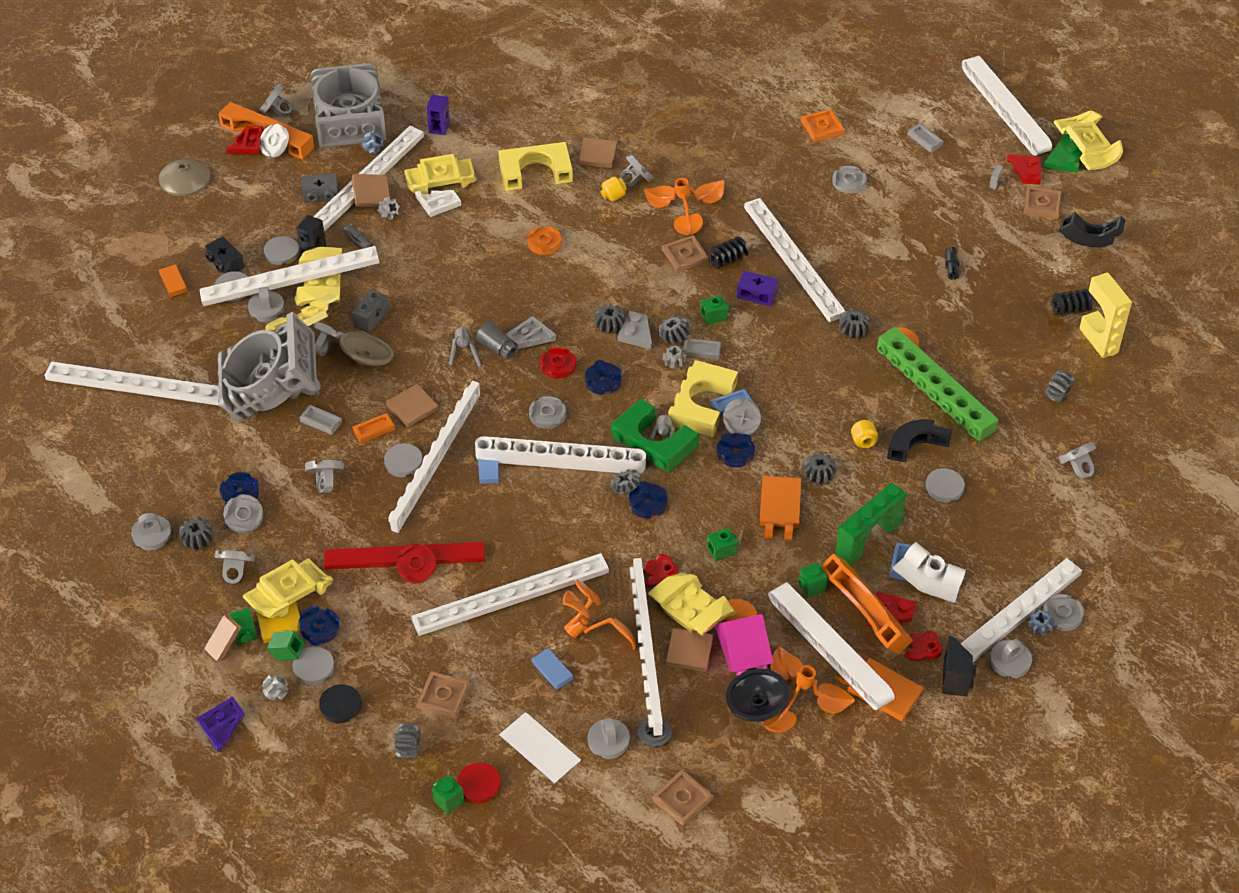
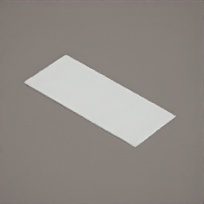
M526 712L499 734L553 783L557 782L581 761L580 758Z

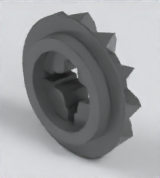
M627 469L625 472L621 471L619 475H614L615 479L611 480V488L617 494L628 493L640 484L641 477L636 470L630 471Z
M647 718L639 725V739L643 741L644 745H650L651 748L654 746L661 748L672 737L671 725L662 718V735L655 737L652 734V727L649 728Z

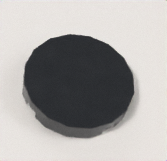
M345 684L334 685L322 693L319 699L320 712L329 722L336 724L346 723L359 714L361 710V696L352 686Z

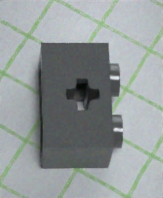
M336 173L302 176L304 203L330 201L338 194Z
M371 289L352 311L354 327L370 333L389 311L387 295Z

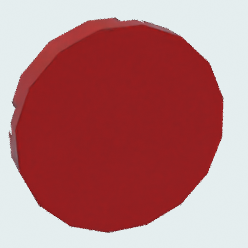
M555 347L548 349V352L543 353L540 358L541 371L550 378L560 379L568 377L575 371L577 366L576 356L567 348Z
M410 544L399 552L396 567L399 575L405 581L413 584L423 583L434 575L436 557L427 546Z
M478 762L467 765L461 770L457 783L463 788V795L466 801L485 803L488 802V799L494 798L500 790V775L492 765Z

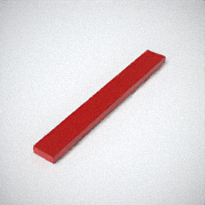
M484 541L425 544V546L433 551L436 557V564L485 562ZM408 545L328 549L324 551L325 570L396 566L399 552Z

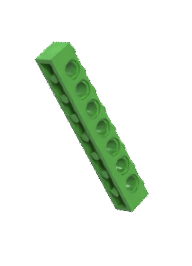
M894 327L879 336L878 351L888 358L894 366L899 368L907 378H910L919 389H922L932 401H935L944 412L948 413L957 424L967 430L972 437L980 442L996 431L999 419L898 328Z

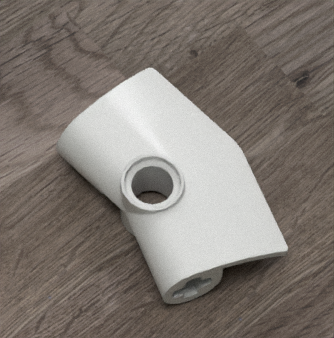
M917 542L908 549L904 558L893 566V570L919 591L952 603L956 602L959 587L966 569L955 565L946 564L940 556L930 555ZM930 566H934L938 570L932 569Z

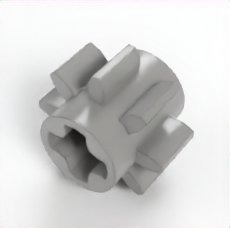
M387 197L384 198V201L378 202L379 209L377 211L380 212L381 218L393 219V215H399L398 209L400 206L396 203V199L390 200Z
M678 346L666 348V353H663L665 366L673 369L682 367L683 362H686V354H683L684 349Z
M278 674L274 677L269 675L263 681V694L270 700H275L277 697L282 700L289 690L286 687L288 685L287 680Z

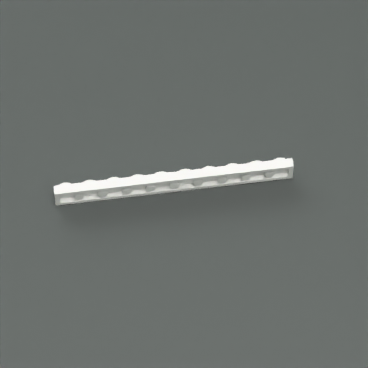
M409 126L359 174L384 175L424 137V132ZM352 181L313 216L323 220L324 232L355 203Z
M761 198L746 202L745 210L829 322L840 319L845 310Z
M375 246L201 288V301L203 306L259 293V287H268L269 290L378 264L380 262Z
M51 362L45 373V378L49 381L219 405L218 386L58 362Z
M472 381L469 387L465 388L462 399L456 403L453 414L449 415L447 424L441 428L439 437L432 443L429 454L424 456L423 464L416 470L412 482L408 483L406 492L403 497L399 498L396 509L391 511L389 515L391 531L399 533L480 396L478 382Z
M600 553L411 616L418 636L574 585L577 579L583 582L609 573V568Z
M641 558L633 559V567H630V579L635 581L632 583V594L637 597L634 598V610H638L639 613L636 614V627L640 626L641 629L638 630V643L643 645V647H640V659L645 661V663H642V676L647 677V680H644V692L649 693V697H646V708L651 710V714L648 715L649 728L653 727L654 736L662 735V715Z

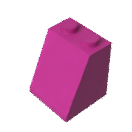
M763 614L715 625L729 672H736V675H740L748 671L749 668L768 669V664L773 663Z

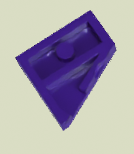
M231 697L197 717L196 720L219 753L245 715L234 697Z

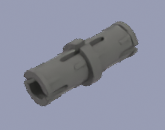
M353 224L345 226L344 232L352 238L355 245H359L362 249L374 246L366 238V235L358 231Z

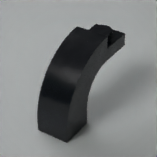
M1074 212L1061 220L1059 232L1078 245L1093 248L1105 247L1113 244L1115 236H1119L1124 231L1126 220L1120 216L1106 224L1094 225L1086 222Z
M930 419L907 422L893 433L889 443L887 459L906 463L909 450L921 443L949 447L952 429L934 426L935 420Z

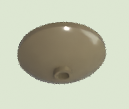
M191 158L175 160L166 165L159 174L161 188L166 193L174 196H190L199 193L207 187L211 179L208 166L199 160Z
M349 332L343 334L339 341L342 351L360 365L382 366L390 363L394 356L393 350L387 343L369 334Z

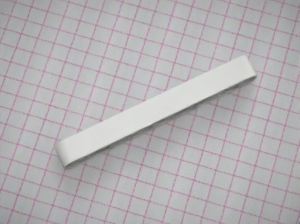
M980 56L963 60L962 69L1032 155L1036 156L1051 151L1052 143L1048 136Z
M487 436L479 437L475 441L477 459L495 460L498 463L614 473L625 472L629 469L630 471L636 470L639 474L643 473L646 468V453L641 449Z
M784 583L768 593L772 604L874 710H878L895 699L894 693L888 684L788 583Z

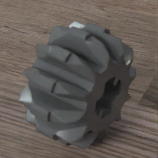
M603 304L602 307L597 308L594 314L596 328H599L601 332L607 331L609 333L613 331L616 333L617 329L621 330L625 322L623 309H619L618 305L612 306L610 304L606 306Z
M851 308L850 312L845 311L841 315L839 328L843 332V336L849 335L850 338L854 336L857 339L859 336H865L870 328V319L866 312H860L859 309L854 311Z
M674 315L672 318L668 317L659 326L660 336L668 345L681 343L682 340H687V336L691 334L690 325L682 315L678 317Z
M1062 369L1057 371L1049 381L1045 389V395L1058 403L1063 401L1075 382L1074 376Z
M814 452L812 456L807 457L804 463L805 477L809 478L810 482L816 481L817 484L820 482L826 484L828 480L832 481L837 469L835 459H831L830 454L825 456L822 452L820 455Z
M200 516L196 520L191 517L189 522L184 521L183 526L179 529L180 541H182L186 548L191 547L192 550L196 547L202 550L203 545L209 546V541L213 540L211 524H209L207 519L202 520Z
M400 723L398 725L394 743L397 757L411 759L418 756L422 738L418 724Z

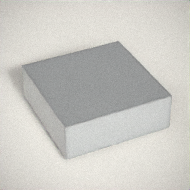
M998 164L995 166L991 176L990 188H997L1003 166Z

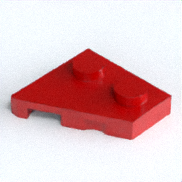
M246 126L234 138L235 142L232 146L228 145L226 147L227 154H259L262 143L260 138L264 131L263 126Z
M1007 154V162H1011L1013 171L1019 176L1023 184L1040 185V156Z
M877 591L876 597L898 622L908 623L912 621L917 604L916 601Z

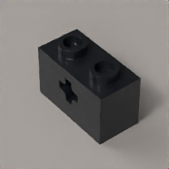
M307 215L296 227L301 254L317 247H326L323 220Z
M223 236L205 245V257L209 263L215 265L219 273L238 272L245 268L243 255Z

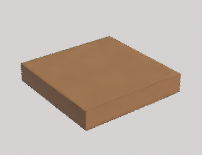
M584 138L578 165L612 168L617 141Z
M352 175L355 206L379 207L378 202L384 201V198H390L387 175Z
M1027 186L1023 214L1058 219L1062 191Z
M694 235L662 245V251L677 273L709 262L708 255Z
M418 384L386 401L388 408L408 428L439 410V406Z
M673 628L666 666L707 672L713 634L705 633L702 636L698 632L691 633L688 630Z
M431 671L416 704L417 709L457 719L471 686L470 681Z
M681 769L652 796V801L684 827L713 800L714 795Z

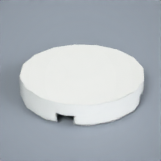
M275 124L268 126L263 131L260 138L262 141L260 145L262 153L268 157H277L284 152L289 140L288 131L285 127Z

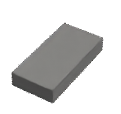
M921 123L908 130V135L929 152H933L943 146L944 141Z
M687 338V340H684L683 354L691 357L719 360L721 342Z
M309 405L300 416V422L332 435L341 425L342 418Z

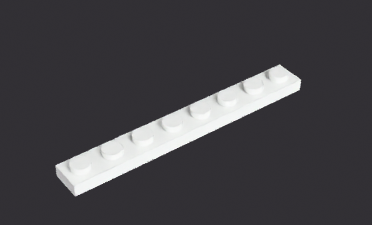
M1066 558L963 641L961 645L973 655V662L1030 617L1031 613H1035L1040 609L1048 598L1057 595L1078 578L1082 573V569Z

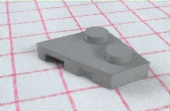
M629 311L618 334V341L651 349L652 340L647 315Z
M533 316L505 334L512 339L518 349L556 340V334Z

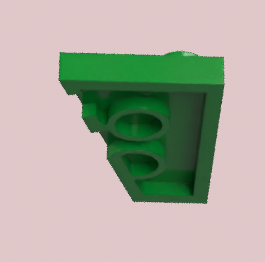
M1064 134L1044 162L1043 168L1078 172L1081 151L1069 134Z

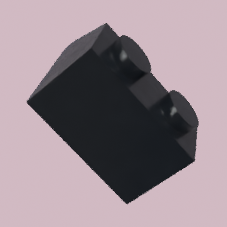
M948 636L943 661L942 694L967 697L969 689H973L977 665L973 664V655L953 636Z

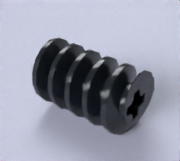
M739 236L709 249L710 261L715 269L719 268V264L722 267L725 266V262L731 264V259L735 262L737 257L743 259L744 255L747 257L749 255L746 242Z
M1087 289L1075 290L1074 292L1068 291L1067 293L1061 292L1060 294L1056 292L1052 295L1051 299L1053 313L1056 315L1057 310H1059L1060 315H1063L1064 309H1066L1067 314H1070L1071 308H1073L1074 313H1077L1078 307H1080L1081 312H1085L1086 306L1088 311H1092L1091 294Z

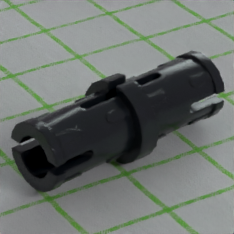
M950 247L945 249V266L948 270V278L953 280L952 274H954V280L959 278V259L957 258L955 247H952V252H950Z

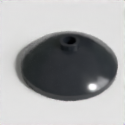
M753 669L743 672L732 680L726 691V702L729 710L736 717L750 722H761L777 716L786 707L789 700V688L785 679L778 673L768 669Z

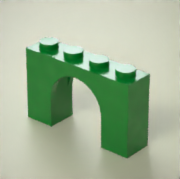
M640 398L611 424L612 438L616 442L627 446V448L643 450L646 453V460L654 463L659 469L670 473L699 447V433L683 425L671 437L665 440L651 441L641 436V433L656 420L655 407Z
M891 482L844 521L838 528L835 554L845 559L851 566L863 556L866 538L876 524L888 533L892 532L903 521L907 493Z

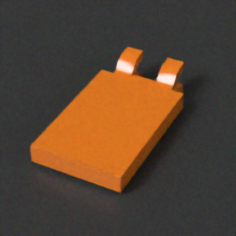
M762 477L759 525L765 526L764 538H772L774 526L785 527L784 539L792 540L793 528H799L801 478Z
M869 658L865 662L888 684L895 696L894 700L879 709L903 722L923 693L924 688ZM840 675L838 681L843 684L849 685L848 692L863 699L858 694V692Z

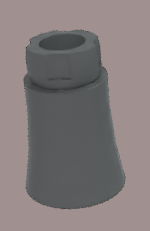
M493 321L483 324L477 332L476 341L493 350L499 356L509 360L517 353V345Z

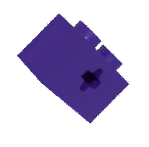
M431 95L427 105L429 133L445 135L450 124L449 101L446 96Z
M743 271L737 285V298L772 306L777 294L778 279Z

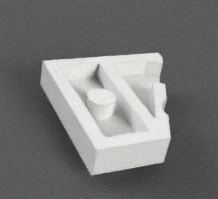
M454 190L431 191V194H421V191L415 192L417 200L430 217L461 206V200Z

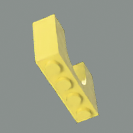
M566 142L498 151L505 191L522 189L520 171L523 167L533 163H541L550 167L556 184L573 182L572 166Z
M1107 272L1092 277L1089 292L1100 304L1105 318L1099 311L1082 316L1080 330L1102 358L1119 353L1132 301Z
M695 360L693 366H690L688 369L687 379L682 381L681 392L676 394L674 407L671 406L668 416L672 419V426L681 428L683 425H686L699 434L714 437L719 426L720 412L699 406L691 398L695 394L705 391L722 395L734 392L737 386L738 371Z

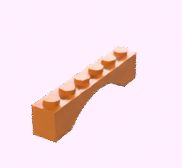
M229 102L218 113L220 125L232 131H242L246 126H263L265 130L270 125H282L287 129L289 135L286 149L290 155L303 160L314 149L313 136L311 134L235 103Z
M833 553L821 566L825 574L862 612L872 626L875 635L884 646L900 655L913 639L848 562Z

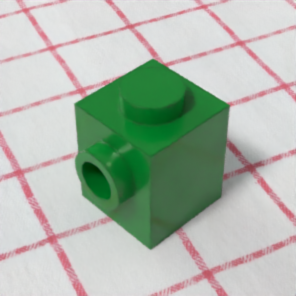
M721 295L701 300L700 313L706 325L727 320L729 305L727 301L724 302Z
M729 527L707 535V549L715 562L737 554L739 540Z
M819 562L800 568L798 583L807 598L826 591L827 575Z
M250 608L229 613L230 617L241 627L235 637L237 644L257 639Z
M294 630L274 632L267 649L277 661L298 660L304 642Z
M450 775L439 779L432 787L434 802L447 815L464 802L463 788Z

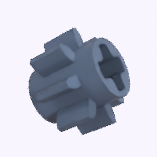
M376 132L365 134V139L362 140L364 150L370 154L381 151L380 147L383 146L382 137L376 134Z
M1039 609L1035 614H1030L1031 620L1028 621V627H1033V634L1038 633L1044 636L1047 631L1052 632L1054 618H1049V611L1044 612Z

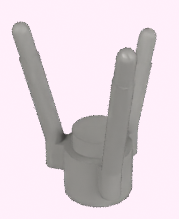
M458 328L455 331V338L452 340L453 345L449 366L453 364L456 346L465 347L469 344L478 367H481L473 344V338L469 337V331L466 328Z
M661 415L658 417L657 424L654 425L649 440L653 441L657 432L660 435L670 433V437L674 434L675 428L672 426V419L669 416Z

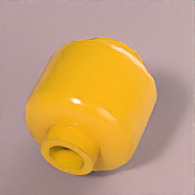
M613 176L602 183L603 190L600 192L605 200L609 199V201L615 202L625 196L627 187L621 178Z
M861 420L853 425L851 434L858 447L870 448L877 442L878 432L873 422Z

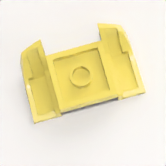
M1087 111L1075 117L1055 120L1054 124L1062 134H1069L1083 153L1080 159L1088 170L1106 168L1116 163L1122 156L1121 140L1111 145L1096 126L1103 117L1102 115L1094 111Z
M454 154L420 159V164H417V168L404 170L411 192L421 191V194H428V188L460 183L461 187L465 188L477 180L471 159L458 160L457 157H454Z
M317 247L305 251L300 257L298 265L342 254V248ZM341 273L305 281L304 286L297 287L294 298L296 305L303 306L329 294L338 295L339 299L333 302H340Z
M329 294L311 302L310 306L301 309L302 312L297 314V316L307 326H310L328 317L326 311L328 310L329 303L338 300L339 296ZM281 317L266 325L265 330L275 333L279 326L287 323V317Z
M309 558L299 564L292 559L260 577V582L256 584V588L245 593L243 598L263 616L268 618H274V616L283 617L288 615L290 604L315 591L319 595L324 594L326 588L332 584L333 578L326 575Z
M681 572L666 577L648 593L650 597L660 603V606L668 616L691 633L697 631L702 636L724 618L736 614V611L730 606L724 596L716 600L701 589L702 584H700L697 576Z

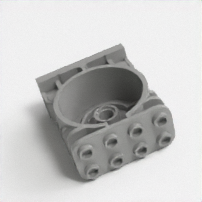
M364 63L318 68L311 72L319 148L362 143V140L365 139L364 135L369 132L371 134L376 132V134L382 137V140H387L377 68L374 64Z
M294 312L286 315L287 323L279 326L275 333L269 330L256 331L244 337L235 346L229 347L228 352L225 350L219 352L218 403L233 419L241 421L245 415H253L254 410L265 411L283 403L293 392L303 387H307L310 391L317 389L314 332Z

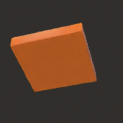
M832 109L801 116V122L814 142L845 134L844 127Z

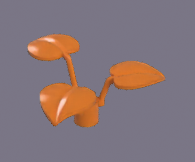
M679 178L675 181L674 188L658 186L650 189L645 188L644 192L647 201L656 208L669 206L671 200H675L676 194L683 199L686 216L678 217L674 221V228L680 234L693 235L701 230L703 219L697 213L689 215L686 198L689 196L690 191L697 200L702 199L706 204L716 203L723 197L725 182L722 180L708 183L694 191L686 178Z
M577 579L575 583L579 590L588 597V602L583 606L580 599L568 590L564 594L563 605L570 606L579 612L564 626L566 632L576 639L582 632L587 634L592 629L606 623H611L631 642L634 650L636 643L632 632L617 618H608L587 627L589 622L586 618L589 619L591 616L587 610L592 602L599 606L601 600L591 588Z
M781 646L773 653V663L770 664V670L781 675L785 681L789 679L791 681L796 680L797 687L782 712L769 720L762 721L763 726L767 730L783 733L792 729L796 723V715L788 710L799 690H806L812 685L814 694L818 696L817 704L825 712L839 713L854 703L855 699L836 685L823 683L817 690V680L814 679L816 676L815 669L809 665H803L797 657L785 651Z

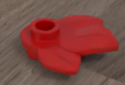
M658 554L656 560L647 561L642 565L643 572L649 575L645 582V585L648 587L657 586L666 577L679 573L678 565L672 562L671 557L665 554Z
M927 630L923 635L920 633L910 634L913 641L909 644L911 648L904 654V657L920 661L924 658L935 660L941 656L943 647L939 642V636L934 631Z

